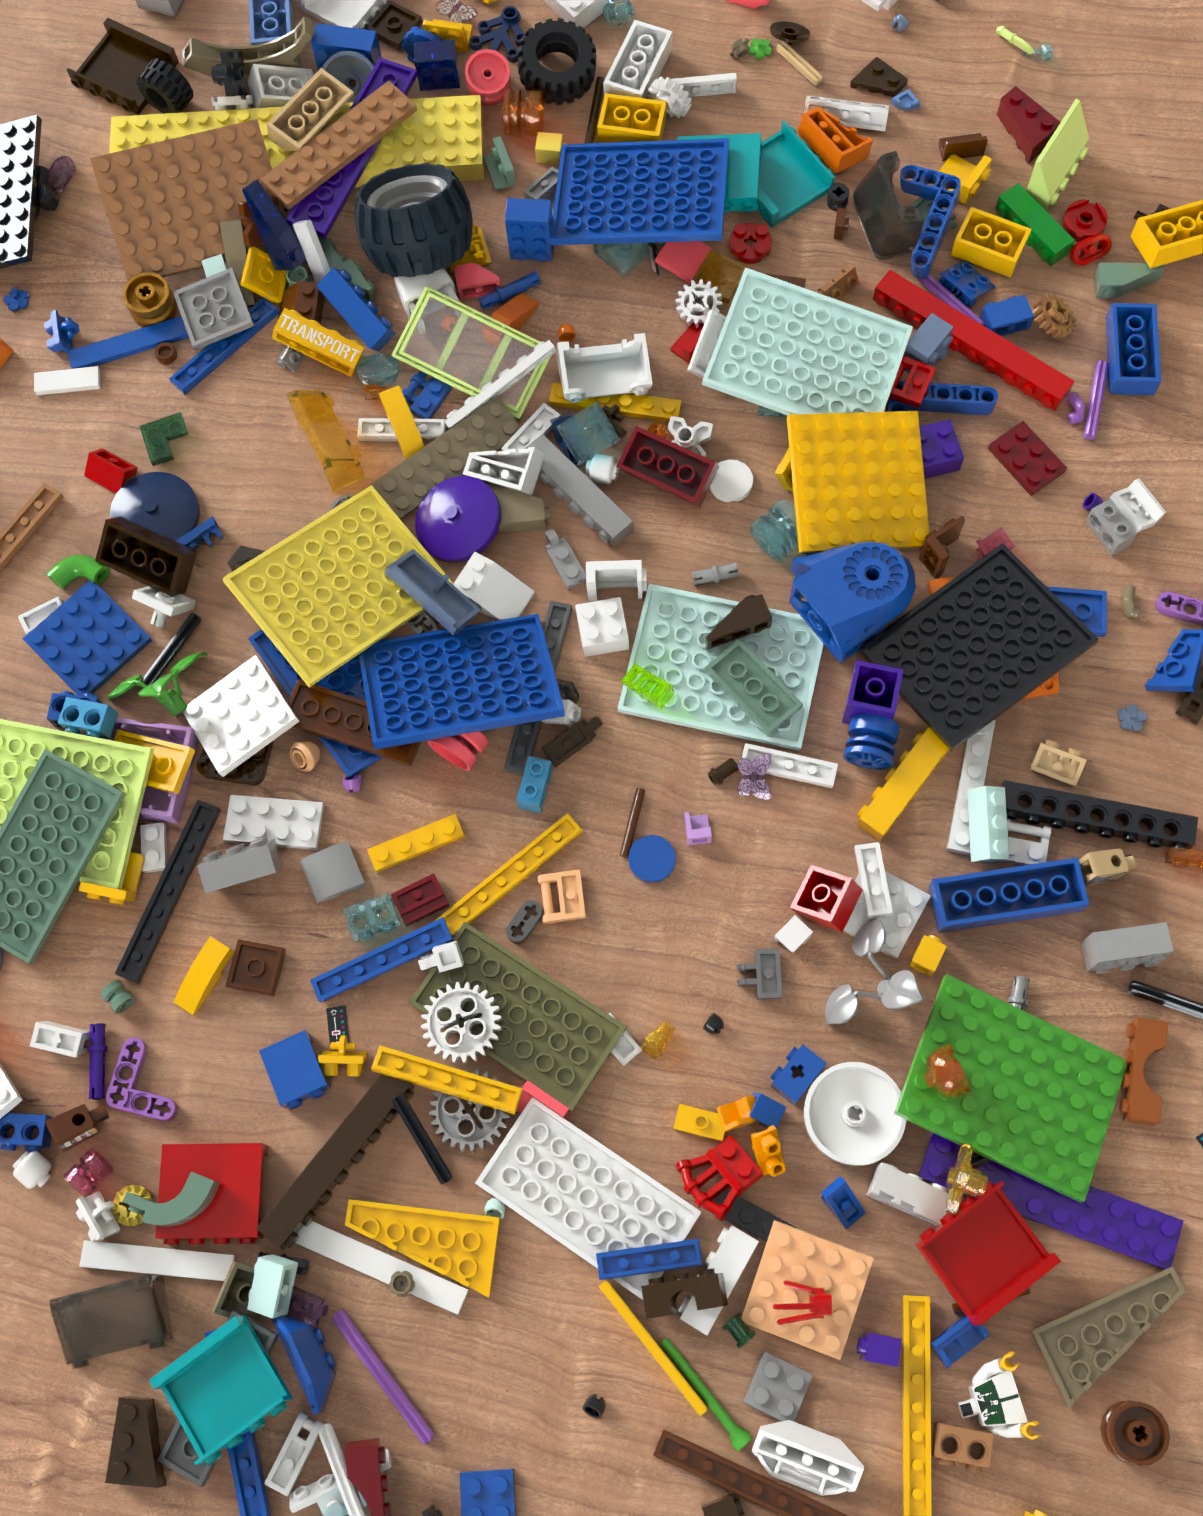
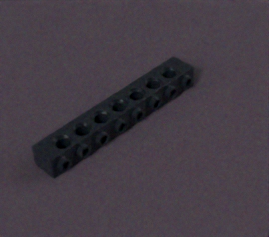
M1006 780L1000 786L1005 787L1007 818L1010 820L1019 818L1026 820L1030 824L1045 823L1050 824V827L1055 829H1064L1066 827L1074 829L1075 832L1081 834L1092 832L1097 833L1102 838L1118 837L1123 838L1122 840L1128 843L1144 842L1147 843V846L1154 848L1170 847L1175 852L1189 851L1195 845L1198 817ZM1018 800L1026 801L1029 807H1021ZM1042 805H1049L1053 812L1048 813L1044 811ZM1066 809L1075 811L1076 817L1069 816ZM1091 814L1098 815L1101 822L1094 821L1091 818ZM1115 818L1121 819L1124 822L1125 826L1121 827L1117 825L1115 822ZM1139 823L1146 824L1149 831L1142 830ZM1164 827L1169 828L1173 832V836L1167 835L1164 832Z

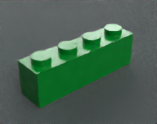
M1019 183L999 195L995 207L998 215L1006 220L1032 229L1027 245L1031 246L1043 261L1052 266L1070 254L1075 240Z

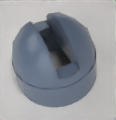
M897 13L892 21V28L897 27V32L905 30L910 25V22L900 13Z

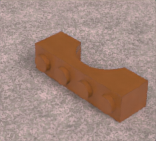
M1137 1017L1127 1026L1126 1037L1129 1038V1048H1126L1124 1054L1125 1063H1127V1073H1124L1122 1088H1125V1098H1122L1120 1102V1113L1123 1114V1121L1150 1126L1160 1124L1162 1097L1154 1093L1147 1085L1144 1078V1064L1151 1053L1166 1048L1168 1022Z

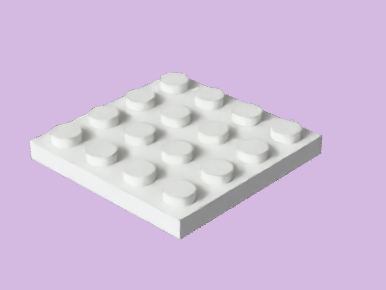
M256 655L187 704V708L182 711L190 726L195 730L196 736L216 770L222 777L299 722L265 666Z

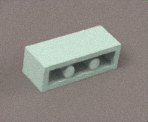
M983 786L967 790L971 862L992 863L1009 860L1005 787Z

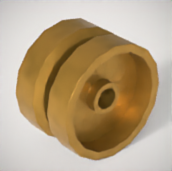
M148 272L135 275L126 283L123 289L125 305L130 311L134 322L140 327L144 328L171 320L177 312L175 298L166 280L158 274Z

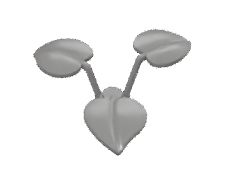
M878 918L869 920L857 931L853 939L852 948L859 957L868 955L869 960L885 980L878 984V994L858 990L853 992V988L849 984L835 989L830 995L825 1008V1019L829 1026L843 1024L854 1017L859 1007L857 996L875 998L882 1001L886 1008L892 1010L906 1008L924 1000L913 973L908 970H902L891 978L874 959L873 953L881 951L886 941L884 925Z

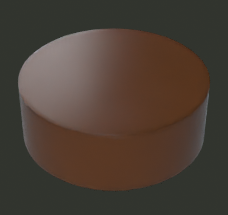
M163 342L156 346L154 355L160 364L169 365L176 360L177 351L171 343Z

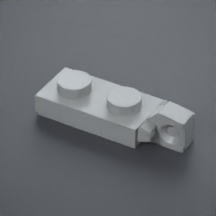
M553 528L546 531V539L549 543L546 545L547 555L566 589L569 590L585 582L586 574L564 537L559 539Z

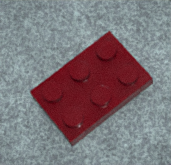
M1024 421L1017 424L988 446V450L1030 496H1033L1067 470L1062 461Z

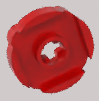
M1082 199L1071 203L1063 217V226L1076 242H1080L1098 233L1103 234L1108 215L1104 207L1096 202L1094 205L1093 203H1088L1089 200ZM1084 217L1085 220L1089 219L1090 221L1085 223L1081 219Z
M740 223L734 227V231L729 239V249L731 254L738 257L740 262L746 264L758 263L762 261L763 257L768 256L771 251L772 237L766 225ZM751 240L755 243H753V246H748L746 241Z

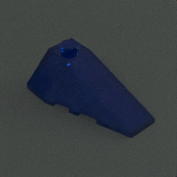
M254 180L243 188L242 191L275 271L295 270L306 261L296 232L287 222L286 217L259 180Z

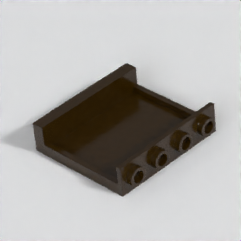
M107 18L103 23L107 31L105 36L77 71L68 68L67 72L71 83L75 87L85 89L93 96L102 97L110 104L119 105L125 111H131L139 115L148 104V101L139 91L136 79L153 59L164 61L174 68L179 63L173 47Z

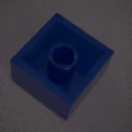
M455 39L414 42V63L418 73L417 78L420 91L460 88V68Z

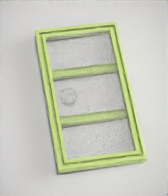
M425 286L391 356L449 386L476 397L482 392L483 386L498 380L501 372L507 368L511 370L516 366L519 358L523 355L529 356L534 352V347L540 341L429 286ZM552 355L499 396L514 418L521 420Z

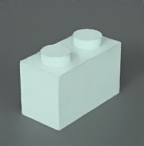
M274 1254L258 1257L254 1267L252 1288L248 1295L247 1310L272 1319L287 1315L298 1262Z

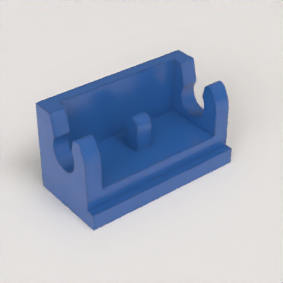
M964 1315L930 1341V1346L944 1366L949 1368L954 1362L988 1338L989 1332L984 1325L973 1326L967 1316Z

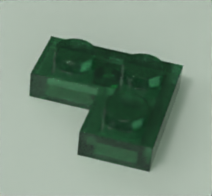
M181 412L139 426L150 462L153 466L174 460L168 441L189 434Z

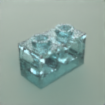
M389 893L343 909L351 936L355 941H368L373 938L374 934L380 932L384 934L396 930V926L401 925L394 901ZM382 911H390L387 919H379V914ZM362 918L367 919V924L363 928H356L358 920Z

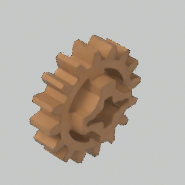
M1049 293L1045 296L1042 295L1033 304L1035 310L1032 313L1037 316L1034 320L1038 322L1040 329H1045L1046 335L1051 333L1052 338L1058 337L1062 339L1063 337L1066 338L1076 328L1075 324H1073L1076 319L1071 316L1074 312L1070 310L1069 304L1063 303L1062 298L1057 299L1056 294L1052 296Z

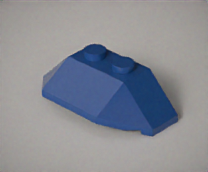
M286 1315L273 1318L272 1321L313 1414L323 1412L336 1376L334 1367L337 1364L332 1353L326 1352L323 1345L326 1340L322 1330L319 1327L316 1328L313 1324Z

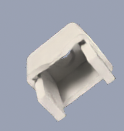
M445 269L434 271V273L428 275L394 277L398 296L408 320L425 286H429L459 301L456 296L454 282ZM431 298L422 318L448 306ZM453 309L457 319H459L461 313ZM422 318L417 326L420 335L426 333Z

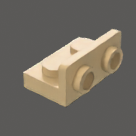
M1046 739V742L1039 741L1030 770L1076 786L1087 761L1082 756L1083 752L1069 747L1068 751L1059 748L1060 743Z

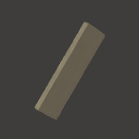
M241 219L220 222L227 269L233 268L240 285L248 254L243 240L244 229ZM240 285L247 306L253 307L256 304L254 292Z

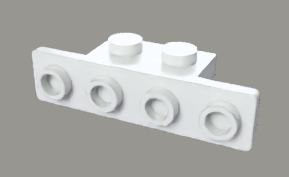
M385 1449L386 1463L382 1464V1472L392 1467L391 1455L388 1449ZM334 1474L324 1475L316 1482L307 1486H300L289 1495V1508L292 1513L317 1502L323 1516L348 1515ZM357 1489L363 1507L367 1506L365 1499Z

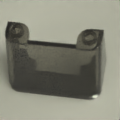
M896 151L883 154L854 190L852 198L872 254L879 260H887L913 253L923 226V218L918 208L911 205L900 207L893 191V174L900 166V159Z
M147 1275L49 1301L52 1318L66 1364L72 1365L73 1369L89 1366L88 1360H92L95 1357L142 1345H149L150 1349L166 1346L165 1341L173 1339L163 1276Z

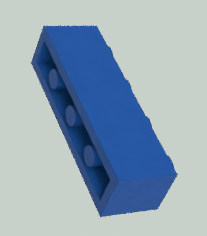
M333 267L316 286L370 349L379 352L396 334L391 328L393 324L385 316L382 317L378 313V306L365 298V291L360 286L353 284L351 281L352 276L346 270H339Z

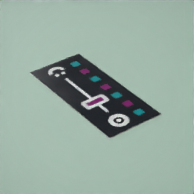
M346 1006L327 1008L330 1044L331 1042H339L341 1035H346L348 1043H350Z

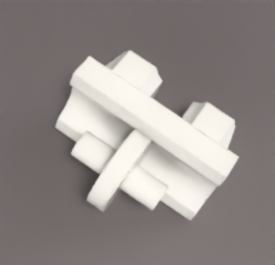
M100 1191L77 1199L76 1204L79 1208L76 1214L79 1220L87 1222L90 1228L88 1236L91 1242L112 1236L121 1230L111 1213L115 1207L113 1201L105 1202Z

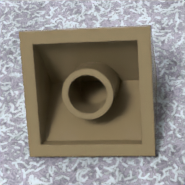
M233 1260L212 1309L213 1313L229 1318L232 1310H237L257 1322L259 1321L261 1314L247 1310L248 1295L254 1279V1266Z

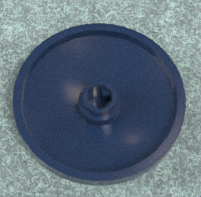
M150 472L131 479L121 487L112 501L110 518L124 517L176 541L197 527L200 508L194 491L183 479L166 472Z

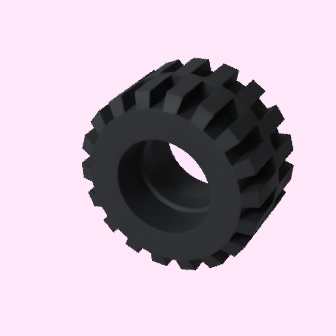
M159 59L151 60L136 79L137 87L143 97L154 108L164 114L181 113L194 97L193 89L187 79L176 68Z

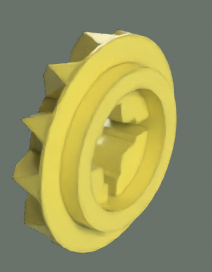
M129 1185L116 1192L113 1200L115 1207L112 1214L117 1222L125 1226H137L143 1223L141 1220L144 1213L143 1215L132 1211L129 1213V1208L123 1205L124 1202H122L126 1193H133L152 1201V1197L144 1187Z

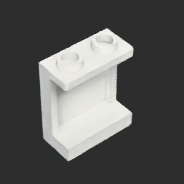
M641 560L586 562L588 601H597V589L637 588L638 599H643L642 592L647 591L646 568H642Z

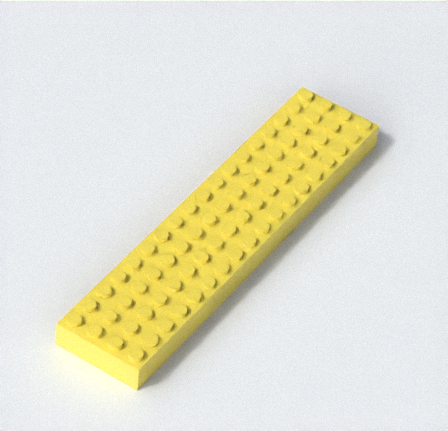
M481 95L410 99L416 104L417 111L382 138L355 187H361L370 178L378 176L389 169L422 163L444 165L445 168L451 169L459 181L485 180ZM354 102L345 103L315 136L346 114ZM283 107L111 117L109 153L254 119L258 120L272 169L296 151H284L269 139L266 124Z

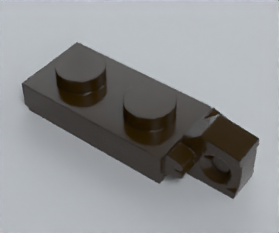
M595 716L588 722L585 719L577 721L541 749L552 762V765L557 767L593 741V738L596 736L593 731L603 725L598 716Z

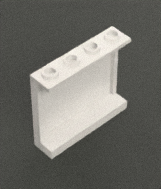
M298 0L302 12L327 25L366 30L367 25L389 0Z

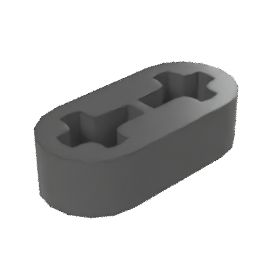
M525 902L511 920L506 931L511 942L515 944L525 942L543 916L542 908L538 902ZM535 907L537 916L535 917L531 915L530 918L526 921L525 919L528 916L526 910H532ZM523 923V935H517L516 937H513L514 933L512 929H519V927Z

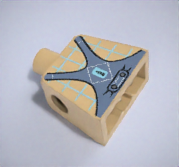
M1120 848L1090 852L1079 859L1085 888L1115 881L1126 874L1128 870L1134 869L1136 865L1134 857L1132 855L1124 856L1123 850Z

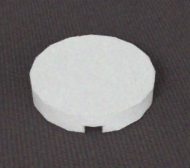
M728 459L719 462V469L710 486L711 493L717 499L729 503L731 501L738 502L746 498L753 486V475L750 468L738 460Z

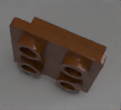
M963 516L956 520L954 518L949 520L939 531L933 530L925 537L919 560L934 579L940 577L944 572L950 556L946 546L959 538L965 522Z

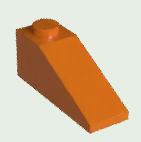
M520 293L497 309L491 315V318L519 331L539 306V303ZM483 325L484 341L498 349L505 334Z

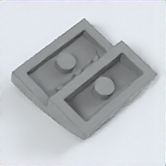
M553 166L523 191L527 199L551 200L552 217L559 172Z
M348 841L328 847L300 860L317 904L338 898L341 893L363 887L365 884Z

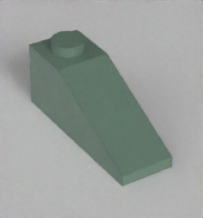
M1099 263L1094 274L1095 295L1105 299L1118 298L1159 280L1165 265L1150 269L1147 263Z

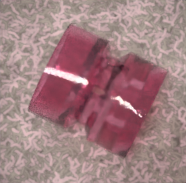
M90 1148L80 1158V1164H74L64 1174V1177L71 1186L85 1197L89 1196L98 1187L97 1182L99 1180L104 1181L114 1171L110 1163L93 1148Z

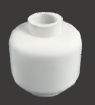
M595 454L592 460L587 461L586 473L589 474L592 482L610 485L613 480L616 481L618 478L619 469L616 467L618 463L613 456Z
M26 1151L12 1166L15 1168L13 1176L28 1189H32L36 1185L41 1188L51 1177L48 1173L52 1167L51 1163L38 1151H32L31 1153Z

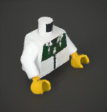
M1011 1351L1003 1358L985 1363L972 1379L973 1384L968 1387L971 1399L958 1402V1408L963 1419L977 1415L979 1424L986 1426L990 1433L1005 1438L1027 1437L1032 1440L1037 1439L1042 1435H1034L1031 1427L1032 1425H1040L1038 1421L1026 1423L1028 1421L1012 1371L1018 1368L1020 1363L1013 1365L1009 1362L1008 1358L1016 1354Z

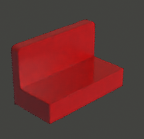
M693 322L671 346V352L688 364H690L703 329V323H700L699 327L696 328Z
M101 448L89 452L84 476L117 494L121 487L124 486L125 479L137 474L138 467Z

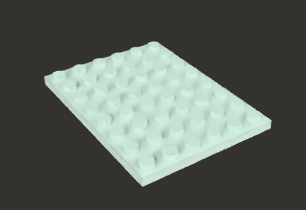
M745 267L701 385L785 415L884 412L913 326Z
M649 584L617 710L624 714L801 751L823 642L799 614L768 608L772 615L771 627L739 638L803 703V707L767 737L704 671L708 664L737 641L734 640L706 650L705 639L709 633L739 602Z

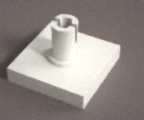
M150 586L134 590L132 599L154 608L150 623L161 628L165 627L167 615L174 616L194 610L197 602L182 594L171 597Z

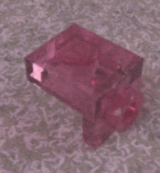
M1002 527L998 528L984 540L979 538L976 541L979 545V548L976 550L982 558L1002 543L1009 550L1015 547V544Z

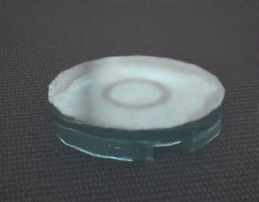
M386 354L365 356L356 365L357 377L361 382L371 386V383H377V386L391 384L399 377V362Z

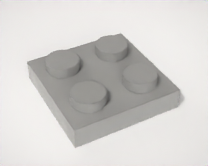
M764 1351L743 1402L778 1420L795 1421L813 1375Z

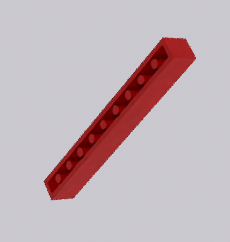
M889 270L875 287L873 300L879 306L894 312L897 317L912 323L917 329L920 328L931 313L954 327L951 335L953 340L948 346L951 350L958 351L971 362H976L989 373L1002 378L1007 384L1022 390L1025 395L1040 401L1043 406L1056 411L1070 393L1075 382L1073 379L892 270Z

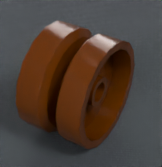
M1132 1400L1119 1401L1110 1406L1103 1415L1100 1426L1102 1441L1108 1451L1117 1459L1138 1466L1151 1465L1160 1460L1168 1450L1170 1441L1168 1424L1163 1415L1153 1406ZM1134 1428L1137 1431L1136 1435L1132 1432Z

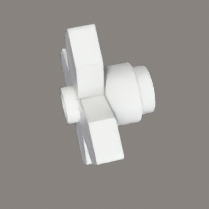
M671 416L668 431L675 438L671 442L707 458L706 452L700 445L711 440L714 430L713 424L699 422L692 428L687 426L684 418Z

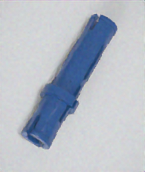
M533 271L501 288L498 286L494 288L493 292L479 297V304L484 311L496 304H503L507 299L541 284V281L538 280L540 278L537 272Z

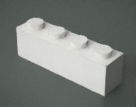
M731 1225L729 1230L726 1228L722 1230L717 1239V1242L721 1244L716 1253L711 1251L704 1263L708 1267L707 1269L714 1268L715 1273H723L727 1299L759 1242ZM692 1295L691 1299L685 1297L678 1312L682 1313L680 1317L682 1321L707 1336L723 1306L697 1311L696 1300Z

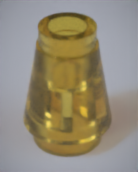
M663 1021L642 1040V1050L654 1059H657L659 1055L662 1056L675 1028L669 1022Z

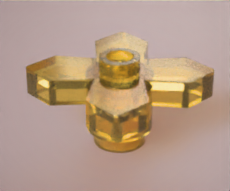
M963 1143L961 1145L955 1168L950 1167L947 1176V1191L949 1193L945 1211L955 1215L962 1193L976 1197V1195L982 1197L987 1186L988 1176L982 1175V1171L973 1169L972 1164H970L973 1153V1145Z

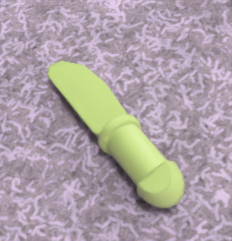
M1004 26L997 28L996 33L998 36H1002L1009 43H1013L1029 55L1034 52L1033 48L1026 41L1019 38L1017 34L1010 32Z

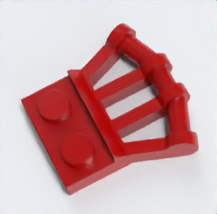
M732 1135L715 1148L709 1149L706 1155L691 1160H681L676 1163L677 1171L681 1172L685 1192L693 1196L695 1199L694 1203L698 1208H704L715 1214V1218L720 1221L725 1219L736 1198L764 1176L760 1168ZM708 1164L712 1165L696 1179H693L691 1170ZM719 1173L723 1179L710 1190L703 1193L699 1188ZM730 1186L731 1190L723 1204L718 1205L712 1201Z

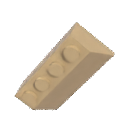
M320 68L266 124L269 139L284 151H300L354 95V92Z

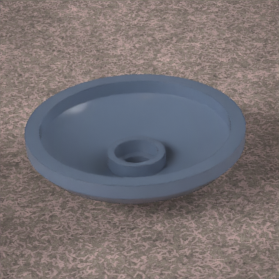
M342 51L328 58L322 69L354 92V95L346 102L350 103L355 101L374 65L367 57L358 52ZM352 79L356 81L355 87H352L350 84Z

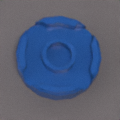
M644 836L635 841L630 848L628 856L629 867L634 876L643 882H661L668 878L674 870L676 862L674 848L669 841L660 836Z

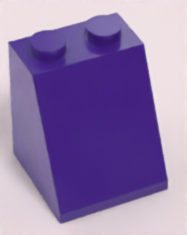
M856 660L842 723L850 725L852 716L863 713L881 715L893 720L903 669Z

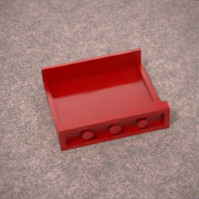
M263 1143L162 1144L158 1203H165L177 1197L183 1190L190 1172L219 1182L220 1185L213 1200L201 1214L181 1225L169 1227L156 1225L155 1239L164 1240V1245H179V1240H189V1244H204L205 1239H214V1244H230V1239H240L239 1244H255V1239H263V1235L256 1228L261 1220L264 1156L268 1155V1145Z
M990 1181L979 1189L981 1193L975 1199L970 1196L959 1204L961 1209L954 1214L951 1211L939 1220L941 1225L935 1230L933 1227L925 1230L919 1235L922 1240L915 1244L973 1326L983 1325L1061 1262L1055 1253L1049 1254L1002 1191L1000 1188L1004 1185L1002 1181L995 1184Z

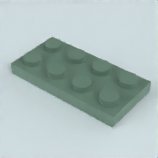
M740 639L705 667L704 671L767 737L803 707V703Z

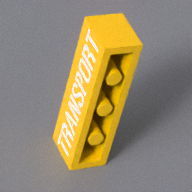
M286 308L283 309L273 329L272 339L350 377L353 376L365 348L358 341L349 340L341 336L339 332L332 329L329 330L321 326L319 322L304 318L297 311Z

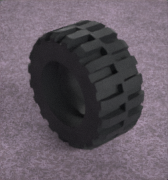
M558 18V21L547 19L545 23H536L534 29L531 27L526 31V36L522 37L518 49V74L520 75L522 85L525 86V90L529 94L534 93L535 99L539 101L543 99L544 103L547 104L556 102V105H562L566 101L569 104L574 102V98L580 99L584 96V91L588 92L591 88V83L595 78L597 58L595 44L592 43L590 34H585L583 27L580 25L579 27L575 26V22L570 20L569 22H564V19ZM560 52L571 57L576 64L566 71L555 72L543 67L539 60L548 53Z

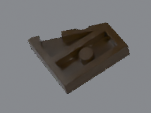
M876 57L851 80L850 87L856 89L857 86L869 88L868 92L882 93L886 96L894 97L907 85L908 78Z

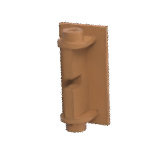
M855 266L851 269L843 268L841 272L832 278L833 283L828 281L818 289L817 293L840 300L859 284Z

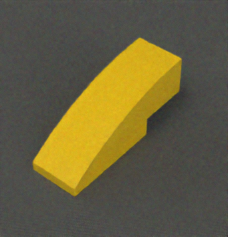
M398 385L378 394L405 459H408L425 446Z
M210 936L186 974L174 1003L195 1015L222 977L221 971L234 952Z

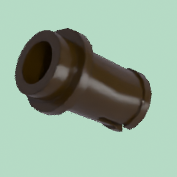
M729 758L717 768L712 767L708 777L714 785L722 784L723 780L738 771L739 767L734 759Z

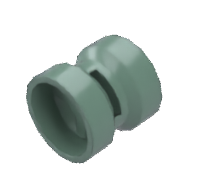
M292 266L286 272L289 287L298 281L310 282L307 271L302 266Z
M121 980L111 982L100 993L102 999L111 1004L110 1008L115 1014L124 1012L135 1001V997L130 992H126L125 985Z

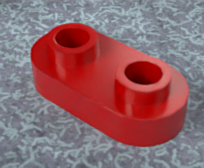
M1098 233L1074 244L1070 250V260L1074 264L1086 265L1105 256L1112 246L1110 237Z

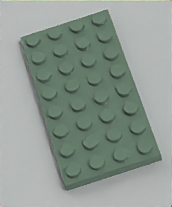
M44 749L0 829V947L28 964L34 963L126 795L125 792L47 749Z

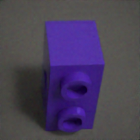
M863 1333V1337L858 1338L857 1354H861L860 1360L898 1367L902 1339L873 1333Z

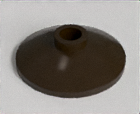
M782 21L773 23L770 26V33L775 38L787 42L790 46L794 43L807 41L810 37V31L797 23Z

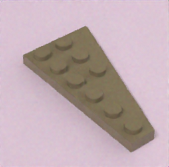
M1173 1266L1030 1330L1067 1408H1070L1151 1327L1152 1323L1186 1292Z

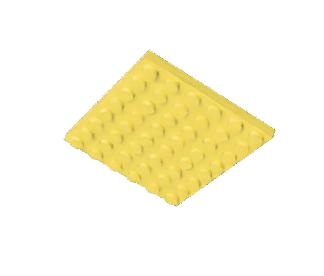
M371 485L223 577V582L307 686L311 687L425 611L402 588L385 575V570L389 565L414 549L443 576L445 573Z

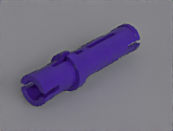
M96 1023L95 1025H89L90 1046L87 1047V1052L90 1053L89 1100L105 1099V1052L108 1051V1046H105L106 1024Z

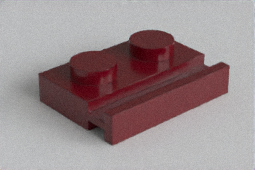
M434 873L391 894L406 927L450 906Z

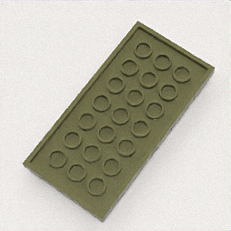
M464 922L453 937L454 941L458 942L464 965L440 973L438 966H434L409 1001V1004L422 1013L429 1014V1011L424 1006L433 1005L430 996L437 999L439 997L438 989L443 993L447 992V984L453 990L455 989L456 982L460 983L461 988H464L466 982H469L471 990L476 985L480 987L479 993L487 990L488 996L486 999L494 997L496 1000L491 1007L499 1006L500 1008L495 1015L502 1017L501 1021L496 1022L497 1025L501 1026L502 1030L494 1031L499 1040L491 1039L490 1043L494 1048L485 1047L486 1055L523 1080H528L573 1112L626 1031L627 1026ZM468 1001L463 1005L464 1012H471L475 1008V1002ZM450 1010L443 1011L440 1014V1021H448L451 1018L452 1012ZM482 1013L477 1014V1016L471 1019L482 1017ZM459 1018V1024L457 1025L463 1028L465 1020ZM474 1025L471 1030L472 1035H480L484 1029L483 1025Z

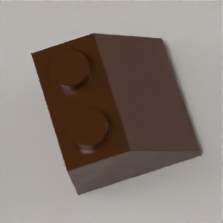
M298 281L286 289L280 303L278 319L283 309L286 308L288 310H295L302 317L315 320L321 324L325 296L316 286L319 282Z

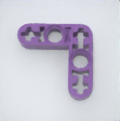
M1163 592L1157 598L1155 607L1159 613L1203 626L1202 600L1173 592ZM1165 599L1169 600V607L1165 606ZM1178 602L1181 603L1178 610H1176ZM1184 606H1193L1196 613L1193 615L1187 614Z
M129 1038L122 1046L106 1094L108 1105L118 1110L160 1121L173 1120L178 1113V1106L175 1101L135 1090L148 1048L147 1044L141 1039ZM137 1044V1046L140 1048V1051L135 1052L133 1055V1052L130 1051V1047H135ZM126 1058L130 1060L132 1058V1060L137 1061L136 1065L131 1062L125 1061ZM125 1067L133 1069V1075L128 1080L121 1078V1071ZM118 1082L129 1085L128 1089L117 1086ZM121 1091L124 1099L123 1101L119 1100L117 1103V1100L113 1098L115 1094L119 1095ZM140 1097H146L148 1099L147 1108L142 1111L136 1108L137 1100ZM168 1103L171 1111L163 1116V1112L154 1109V1106L156 1104L165 1107Z

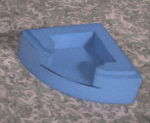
M909 89L893 97L891 100V104L901 110H915L920 108L921 104Z

